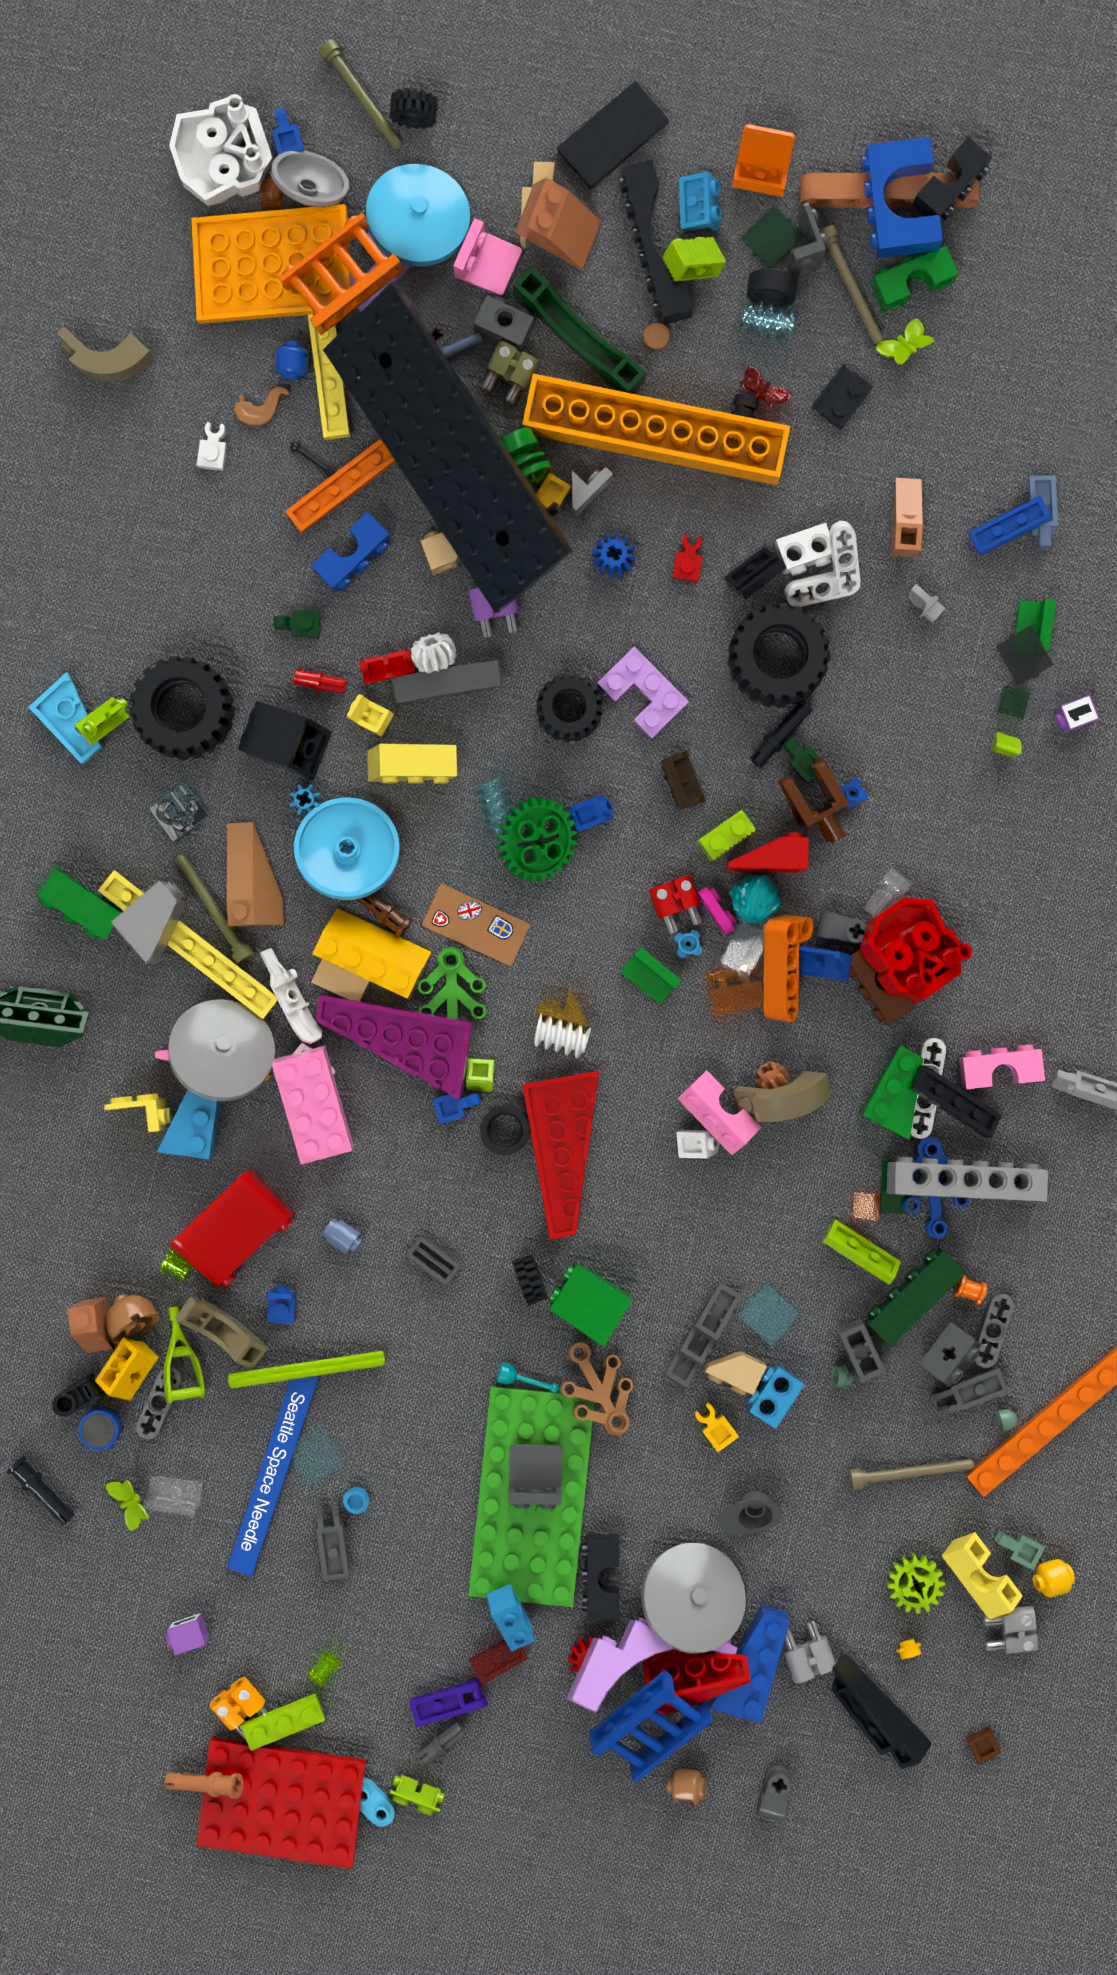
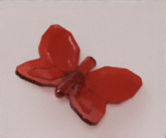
M748 366L744 374L745 380L739 383L745 389L754 392V396L759 398L760 401L763 400L774 409L777 403L787 402L791 397V393L784 388H769V382H765L763 385V377L759 370L753 366Z

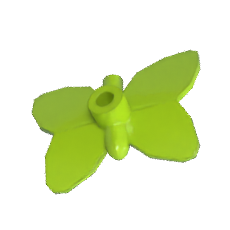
M915 318L908 323L904 331L905 338L902 335H898V341L893 339L882 341L876 345V350L885 357H894L895 362L901 365L907 361L910 354L917 352L916 348H923L932 344L934 338L924 335L923 324L919 319Z
M126 1480L123 1484L114 1481L106 1484L109 1495L118 1501H124L120 1504V1507L122 1509L127 1507L124 1516L125 1524L129 1530L133 1531L141 1524V1519H149L148 1514L139 1504L141 1502L140 1496L134 1493L129 1480Z

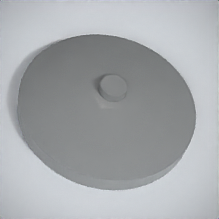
M223 999L205 1001L184 1012L175 1023L168 1043L169 1063L179 1082L195 1095L213 1101L237 1100L257 1090L268 1077L275 1056L273 1035L264 1019L244 1004Z
M684 1543L669 1548L652 1562L643 1580L641 1601L643 1613L649 1627L663 1643L681 1652L702 1653L722 1646L735 1634L744 1616L746 1595L740 1573L725 1554L706 1544Z

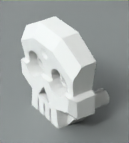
M233 94L227 98L210 103L209 109L176 115L169 146L182 184L188 191L207 206L221 203L237 193L239 196L244 197L260 191L265 174L273 164V158L256 108L243 104L242 98L239 95ZM211 132L217 133L215 137H209L208 135ZM245 141L246 146L242 148L241 145ZM224 168H228L229 172L226 174H222L221 170Z

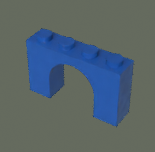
M930 137L867 145L865 154L861 156V170L866 172L867 181H864V196L869 198L870 207H867L868 224L872 223L873 233H870L871 250L875 249L876 258L939 251L943 241L940 215L918 218L900 217L888 208L883 193L886 186L897 178L930 173L933 165Z

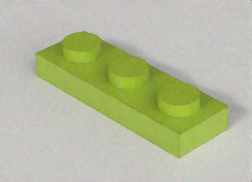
M836 1219L830 1224L823 1243L888 1285L895 1279L901 1261Z
M315 1693L243 1722L241 1729L250 1751L321 1723L325 1721V1715Z

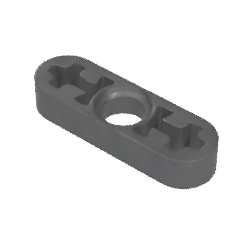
M995 1293L989 1298L976 1337V1341L982 1345L979 1348L981 1352H984L987 1346L986 1343L982 1342L983 1338L991 1343H996L994 1347L989 1344L987 1351L991 1354L990 1359L985 1358L984 1362H981L982 1358L978 1356L974 1361L983 1368L992 1367L997 1362L1014 1310L1013 1300L1004 1293ZM1002 1298H1004V1303L1007 1304V1308H1002L999 1316L1004 1318L1003 1322L990 1317L991 1313L995 1316L997 1315L998 1308L994 1305L996 1301L1000 1302ZM990 1323H997L1000 1327V1332L996 1337H988L986 1334V1327Z
M170 1365V1372L174 1373L173 1378L177 1380L171 1383V1391L179 1390L183 1381V1373L177 1366ZM163 1369L155 1380L136 1425V1431L143 1439H152L160 1433L174 1402L172 1401L171 1404L167 1403L164 1409H157L153 1405L154 1396L162 1395L165 1397L164 1390L158 1389V1386L164 1387ZM152 1414L161 1415V1419L157 1416L153 1421L152 1426L156 1429H152L149 1433L146 1432V1426L143 1423H147L151 1419Z

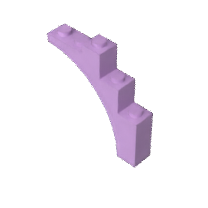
M639 1618L638 1621L630 1620L618 1648L616 1647L617 1642L606 1636H603L602 1639L593 1638L566 1699L596 1712L607 1691L622 1674L636 1663L656 1653L673 1648L663 1643L653 1633L645 1619ZM729 1639L725 1644L711 1651L714 1653L736 1654L738 1648L731 1645L732 1640Z

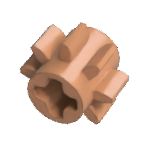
M767 1062L758 1069L757 1074L759 1078L755 1082L759 1088H777L787 1085L785 1079L790 1075L784 1066L781 1067L778 1062L776 1064L774 1062Z

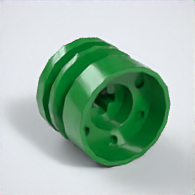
M530 427L516 430L500 439L531 487L537 485L551 473L553 468L549 461H545V453H534L540 444Z

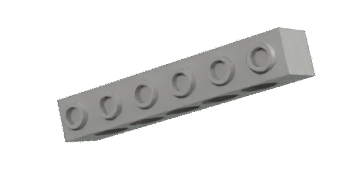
M897 1157V1162H888L887 1194L1047 1202L1048 1170L1039 1169V1164L1023 1163L1022 1169L1014 1168V1163L998 1162V1167H989L988 1161H973L972 1166H964V1160H947V1165L938 1164V1159L922 1158V1163H913V1158ZM915 1170H918L921 1174V1179L918 1183H915L913 1180ZM941 1171L946 1174V1181L943 1185L938 1180ZM967 1172L971 1175V1183L968 1186L964 1183V1175ZM991 1174H994L996 1177V1184L993 1187L989 1184ZM1017 1175L1021 1178L1019 1188H1016L1014 1184V1179Z

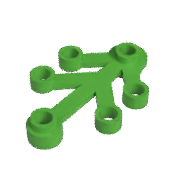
M455 947L443 949L438 956V967L426 979H422L418 983V990L422 994H430L434 989V984L445 973L446 985L427 1005L420 1007L419 1012L422 1013L424 1008H429L431 1014L434 1015L435 1011L447 999V1017L458 1019V999L471 1011V1015L475 1019L484 1018L487 1013L486 1007L483 1004L477 1003L457 984V973L470 983V988L475 993H481L485 990V981L482 978L476 977L463 965L464 956L459 949ZM449 955H454L456 957L455 964H447L446 958ZM476 980H480L483 983L482 989L475 990L473 983ZM423 982L430 983L431 988L429 991H422L421 985ZM481 1006L484 1012L481 1016L474 1014L475 1007Z

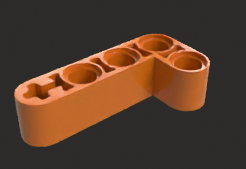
M782 915L768 920L765 925L763 1010L767 1019L793 1022L797 1017L799 1001V943L809 940L812 936L813 922L809 917Z

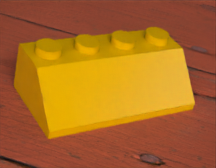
M337 908L324 928L312 954L410 999L432 952L401 937L397 938L394 934Z

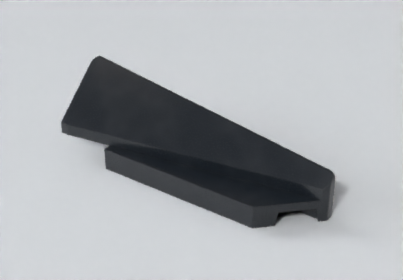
M846 1654L842 1655L832 1667V1670L835 1672V1680L832 1683L834 1695L880 1755L891 1752L901 1769L919 1764L931 1747V1741Z

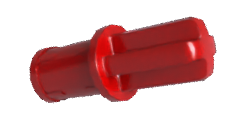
M298 668L295 671L293 680L294 685L315 688L316 692L325 690L343 694L347 685L344 678L324 675L323 671L315 673Z

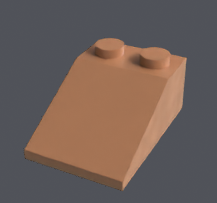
M545 178L533 185L515 233L582 270L601 221L569 190Z

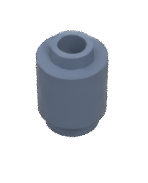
M333 1218L322 1234L326 1238V1242L346 1255L350 1251L355 1253L363 1241L360 1239L361 1233L341 1219L337 1221Z

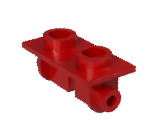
M402 649V651L390 653L384 657L382 655L372 658L365 657L363 661H359L364 684L415 673L411 650L405 651V649Z

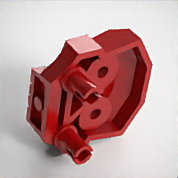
M903 898L869 920L860 947L865 959L879 973L877 979L888 995L907 997L911 999L913 1004L925 1000L961 974V962L968 960L972 956L971 947L966 943L961 944L952 929H946L932 899ZM895 953L898 955L899 960L895 958Z

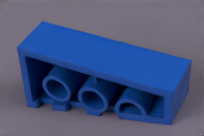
M764 1605L760 1606L736 1652L738 1655H747L751 1683L709 1699L710 1709L754 1722H762L790 1621L787 1612Z

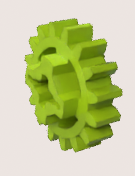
M915 1554L911 1555V1560H907L902 1556L901 1565L896 1562L893 1563L896 1569L895 1572L888 1571L887 1573L892 1581L886 1582L887 1587L893 1589L889 1592L891 1599L896 1598L895 1604L898 1607L904 1604V1609L908 1613L912 1607L917 1614H920L921 1607L930 1611L929 1604L932 1602L938 1605L936 1596L944 1595L943 1591L939 1589V1587L945 1585L944 1580L939 1578L943 1575L942 1571L935 1569L936 1563L933 1560L927 1564V1557L925 1555H922L920 1560L917 1559ZM913 1567H920L925 1570L920 1572L915 1570ZM905 1572L903 1580L899 1582L900 1577ZM912 1575L918 1580L920 1592L913 1586ZM932 1586L930 1592L927 1594L929 1587ZM913 1596V1597L917 1598L918 1600H911V1599H908L907 1597Z

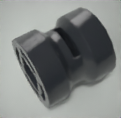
M735 394L733 400L735 408L731 414L756 419L754 412L758 409L759 398L750 394Z

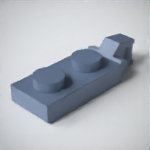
M1056 475L1029 476V501L1041 495L1052 518V521L1032 530L1031 536H1037V550H1048L1051 547V535L1056 534V528L1058 527Z

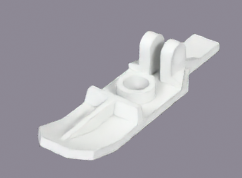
M272 948L262 951L260 955L270 973V986L293 1031L302 1042L312 1044L322 1038V1029L312 1017L308 1009L309 1003H305L294 981L297 978V972L294 969L286 971L278 962Z

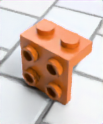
M750 124L745 125L732 187L783 197L795 135L790 132Z

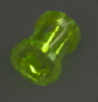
M170 1250L163 1260L159 1271L162 1273L166 1271L179 1278V1282L183 1283L193 1266L174 1255V1251Z
M324 1650L321 1653V1659L314 1668H310L307 1671V1675L317 1685L326 1687L328 1684L327 1680L335 1669H340L341 1662L336 1656Z

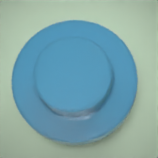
M360 1487L350 1488L343 1497L345 1509L352 1514L364 1512L370 1501L368 1493Z

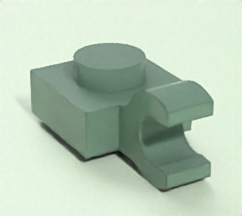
M998 1530L994 1538L998 1544L1010 1549L1008 1554L1010 1559L1033 1571L1045 1549L1043 1544L1022 1533H1019L1017 1539H1014Z

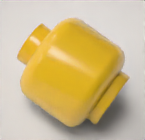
M1060 1559L1038 1564L1035 1569V1575H1033V1584L1036 1590L1041 1591L1044 1596L1049 1598L1068 1593L1075 1582L1072 1568Z

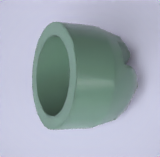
M1002 1409L996 1411V1418L1001 1431L1011 1430L1017 1425L1018 1418L1012 1410Z

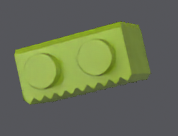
M713 236L706 239L705 237H697L693 240L692 238L689 240L675 239L669 244L663 255V260L667 264L671 277H674V281L718 277L727 263Z
M740 810L700 838L697 843L709 861L714 862L733 847H736L737 844L753 835L755 827L745 813Z

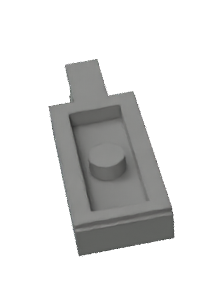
M1057 1070L1052 1078L1051 1087L1057 1090L1066 1091V1093L1117 1110V1083L1078 1070L1075 1073Z

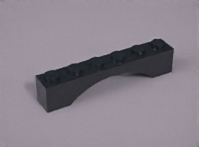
M649 159L623 166L621 177L618 178L621 194L625 193L628 202L625 203V210L628 219H633L632 236L634 243H639L641 252L638 253L641 268H646L648 277H645V283L648 293H653L655 302H652L655 318L659 317L663 325L692 318L693 307L686 283L674 281V277H671L669 269L657 253L652 240L650 215L659 187L653 161Z

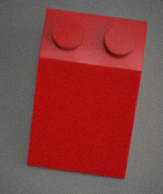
M788 832L783 837L728 862L724 866V872L803 873L808 870L809 837H802V833Z

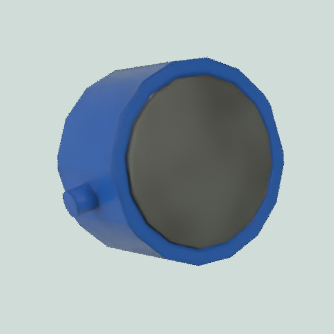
M92 1406L87 1409L89 1413L83 1417L79 1425L81 1441L93 1450H103L107 1447L112 1450L115 1448L113 1443L119 1439L122 1433L123 1423L121 1417L115 1410L109 1407H98L93 1410Z

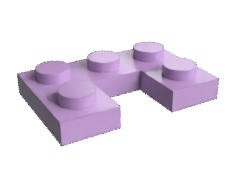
M635 646L597 682V685L614 702H617L633 685L651 702L634 719V722L651 740L689 703Z

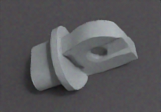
M916 584L910 590L908 596L910 601L923 610L919 616L920 618L924 616L933 623L945 610V607L937 601L939 599L937 595L931 598Z

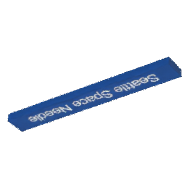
M320 1375L292 1379L289 1382L227 1569L250 1577L254 1573Z

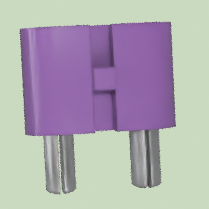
M479 588L469 590L475 622L480 621L484 638H487V633L488 637L492 636L489 619L506 616L508 631L513 633L509 616L511 615L513 630L517 632L514 615L519 613L517 598L501 612L495 613Z

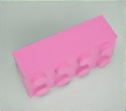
M326 1046L274 1059L272 1063L273 1071L301 1165L352 1151L354 1144Z

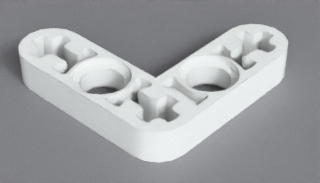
M836 522L829 532L833 572L794 580L786 585L784 595L791 606L797 605L802 607L849 596L858 591L861 581L856 534L848 522ZM842 530L846 531V534H844V542L846 543V545H842V542L838 537L841 535ZM850 553L852 555L848 563L840 564L838 562L842 554ZM844 572H848V575L851 579V581H849L848 586L844 585V583H846V575L844 574ZM826 582L829 584L828 589L824 593L816 592V587L820 583ZM807 587L810 588V591H811L812 595H809V594L807 593V592H809V590H808ZM795 590H800L799 597L794 598Z

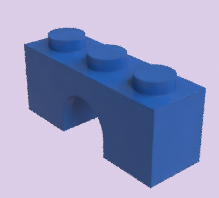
M368 511L349 529L351 536L358 542L354 554L348 557H341L329 548L311 565L313 571L334 593L339 590L344 591L352 583L353 580L351 578L358 571L360 573L364 572L371 565L370 560L377 553L378 555L383 554L390 546V534Z

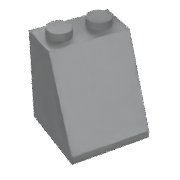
M159 880L111 923L146 963L156 965L160 962L186 906V903L182 900L185 895L175 884Z

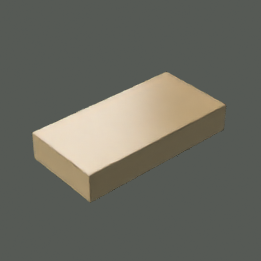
M324 959L321 960L311 983L346 999L357 1001L362 1000L370 982Z

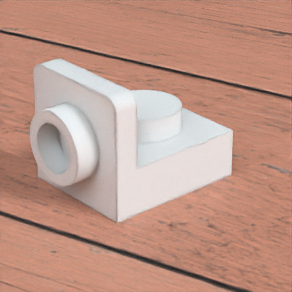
M707 1129L680 1130L676 1132L679 1158L707 1159L718 1153L720 1143Z

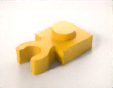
M707 1402L706 1407L709 1409L707 1416H701L697 1410L694 1413L699 1422L707 1424L702 1429V1432L717 1452H720L737 1439L739 1435L723 1414L718 1418L715 1417L714 1407Z

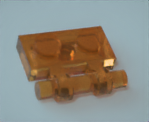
M744 962L739 963L737 967L727 969L719 967L715 968V971L705 973L707 983L718 982L719 989L709 991L714 1016L763 1007L764 994L761 980L750 982L749 978L750 974L759 973L757 963L746 964ZM741 978L742 984L727 987L726 979Z

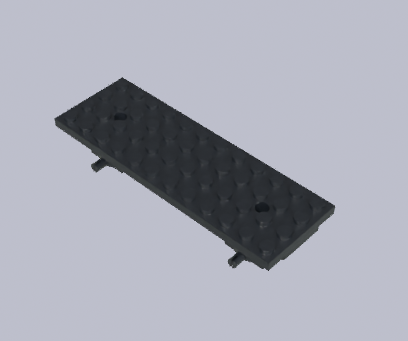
M397 281L390 282L323 351L493 611L498 613L516 598L522 596L573 552L552 519L561 511V508L558 507L559 505L556 502H553L547 509L544 507L442 352L437 341L445 335V331H442L443 328L437 325L430 333Z

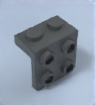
M808 202L802 204L798 219V226L805 246L792 250L787 268L789 273L799 279L809 277L813 274V271L820 269L822 260L825 257L826 248H828L825 234L823 232L820 233L817 226L819 223L815 208L811 209Z
M513 1444L510 1446L508 1504H514L515 1508H528L530 1504H540V1507L545 1509L556 1508V1505H562V1447L560 1445Z

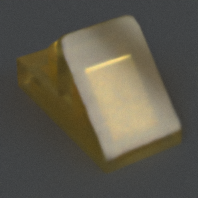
M571 989L569 990L564 1009L559 1008L560 1002L546 998L544 1003L538 1002L537 1013L587 1026L588 1021Z

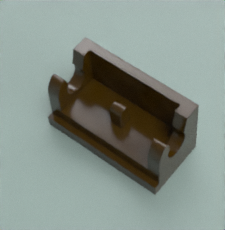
M687 752L661 760L660 764L678 811L706 801Z

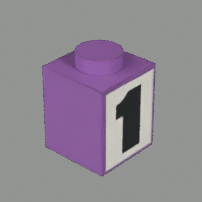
M1090 695L1059 706L1055 709L1056 714H1054L1055 723L1059 729L1063 730L1064 734L1099 719Z
M202 1613L172 1622L166 1633L168 1647L173 1648L175 1655L205 1646L210 1638Z

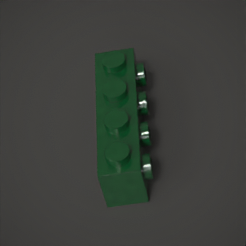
M938 1248L936 1251L934 1249L929 1251L923 1258L924 1263L918 1269L912 1268L904 1276L906 1281L899 1288L894 1286L885 1295L887 1299L880 1306L878 1304L873 1306L866 1314L868 1318L865 1322L890 1347L966 1274L944 1250Z

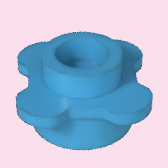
M692 930L686 934L679 932L675 935L674 940L678 944L677 955L680 958H685L690 954L696 956L701 954L702 947L699 945L698 939L700 934L698 931ZM688 941L691 943L689 947L686 946V942Z

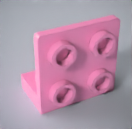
M474 218L453 265L455 277L502 297L522 254V248L486 233L484 222Z

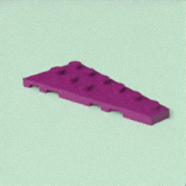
M319 995L315 1021L342 1036L352 1039L363 1048L370 1049L379 1054L383 1059L408 1073L422 1078L435 1088H440L449 1093L453 1098L461 1100L473 1022L330 995Z

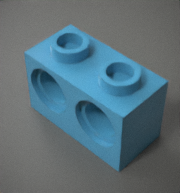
M775 1363L773 1368L768 1367L761 1378L763 1383L760 1388L755 1390L754 1395H749L747 1399L749 1405L747 1408L750 1413L776 1429L804 1387V1383ZM780 1377L786 1378L787 1385L784 1389L778 1390L774 1388L776 1379ZM763 1400L773 1401L771 1410L764 1412L759 1409L760 1403Z
M511 1584L486 1594L492 1618L511 1652L535 1641L530 1619Z

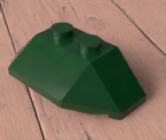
M17 986L0 993V1036L9 1041L62 1047L84 1036L90 1014L71 993Z

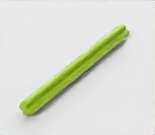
M383 1351L230 1373L228 1375V1384L233 1389L385 1365V1356Z

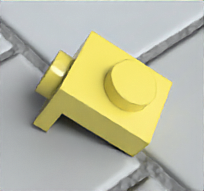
M360 694L351 704L347 717L357 725L381 737L394 716L391 711L371 702Z

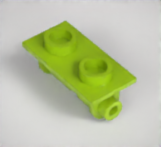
M112 697L74 726L92 746L130 717L126 713L128 704L124 699L115 700Z
M402 1774L401 1776L395 1775L392 1786H395L396 1790L395 1792L390 1790L388 1793L394 1796L393 1802L407 1806L408 1802L418 1805L417 1811L432 1816L433 1811L436 1813L440 1812V1809L435 1806L436 1803L442 1804L445 1794L440 1792L441 1789L423 1783L421 1791L418 1793L415 1790L419 1781Z

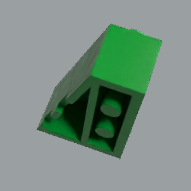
M56 865L52 866L36 889L37 896L41 898L38 901L40 904L51 911L55 907L63 913L61 917L72 925L78 922L85 927L83 932L95 940L98 937L105 940L114 927L111 922L122 913L102 897L81 885L79 881L60 871V868Z
M895 1045L859 1115L904 1139L910 1140L917 1093L909 1089L919 1065H923L924 1058L900 1045Z

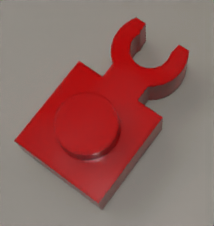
M685 534L682 539V547L685 552L677 551L672 579L698 583L703 556L696 555L695 553L701 547L702 538L698 537L697 544L690 546L687 543L688 535Z

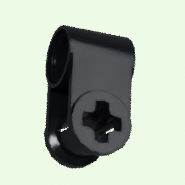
M89 1374L58 1394L52 1401L54 1413L60 1417H67L105 1397V1392L100 1391L94 1380L95 1374ZM62 1397H67L71 1400V1409H65L61 1406L60 1401Z

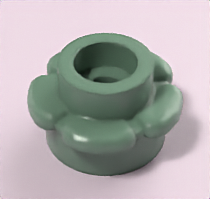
M844 1364L834 1366L831 1371L833 1387L845 1390L852 1383V1371Z

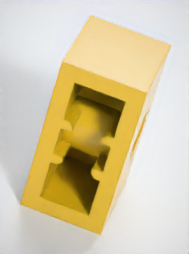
M123 1337L95 1382L109 1396L131 1401L159 1356L144 1342Z

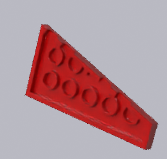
M600 1070L522 1084L550 1239L576 1235Z

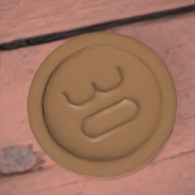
M652 323L645 329L644 342L650 349H663L669 342L670 333L665 325Z

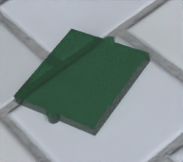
M773 206L741 239L753 251V255L755 257L758 256L771 269L804 236L791 224V219H786Z

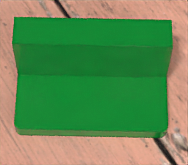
M1045 599L1041 603L1025 600L1019 602L1013 652L1044 656L1049 652L1056 600Z
M641 947L621 970L625 977L658 1004H661L681 981Z

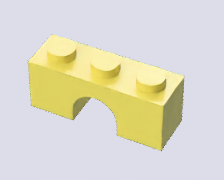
M976 1532L953 1540L942 1557L990 1620L1011 1613L1022 1598V1594L1007 1575L994 1577L983 1569L982 1565L991 1553Z

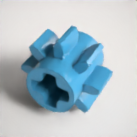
M299 784V791L296 794L290 793L294 798V802L290 804V807L295 808L298 806L299 816L304 811L309 813L315 807H320L316 799L320 798L321 794H313V786L311 784L307 789H303ZM308 794V797L311 799V803H305L303 806V803L299 800L301 797H306Z

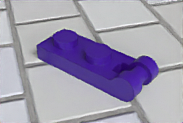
M473 1678L458 1685L410 1698L409 1703L416 1727L487 1706L486 1696L482 1695L481 1679ZM471 1692L473 1699L465 1701L463 1694Z

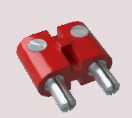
M690 875L648 890L658 919L664 918L669 934H674L678 931L672 916L678 912L688 909L693 925L702 923L696 907L701 903Z

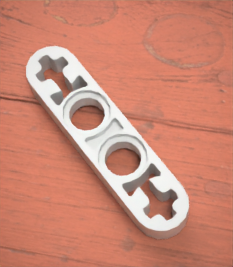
M926 1039L921 1045L919 1056L924 1058L923 1065L932 1068L942 1076L946 1046L940 1039ZM933 1042L936 1043L937 1048H940L939 1053H935L933 1056V1061H938V1066L924 1064V1059L930 1060L931 1052L927 1051V1046H932ZM916 1100L915 1110L921 1113H929V1117L923 1116L922 1124L926 1125V1129L921 1130L920 1134H917L913 1124L919 1122L920 1115H914L910 1135L923 1139L931 1134L936 1106L931 1103L928 1108L922 1109L918 1106Z

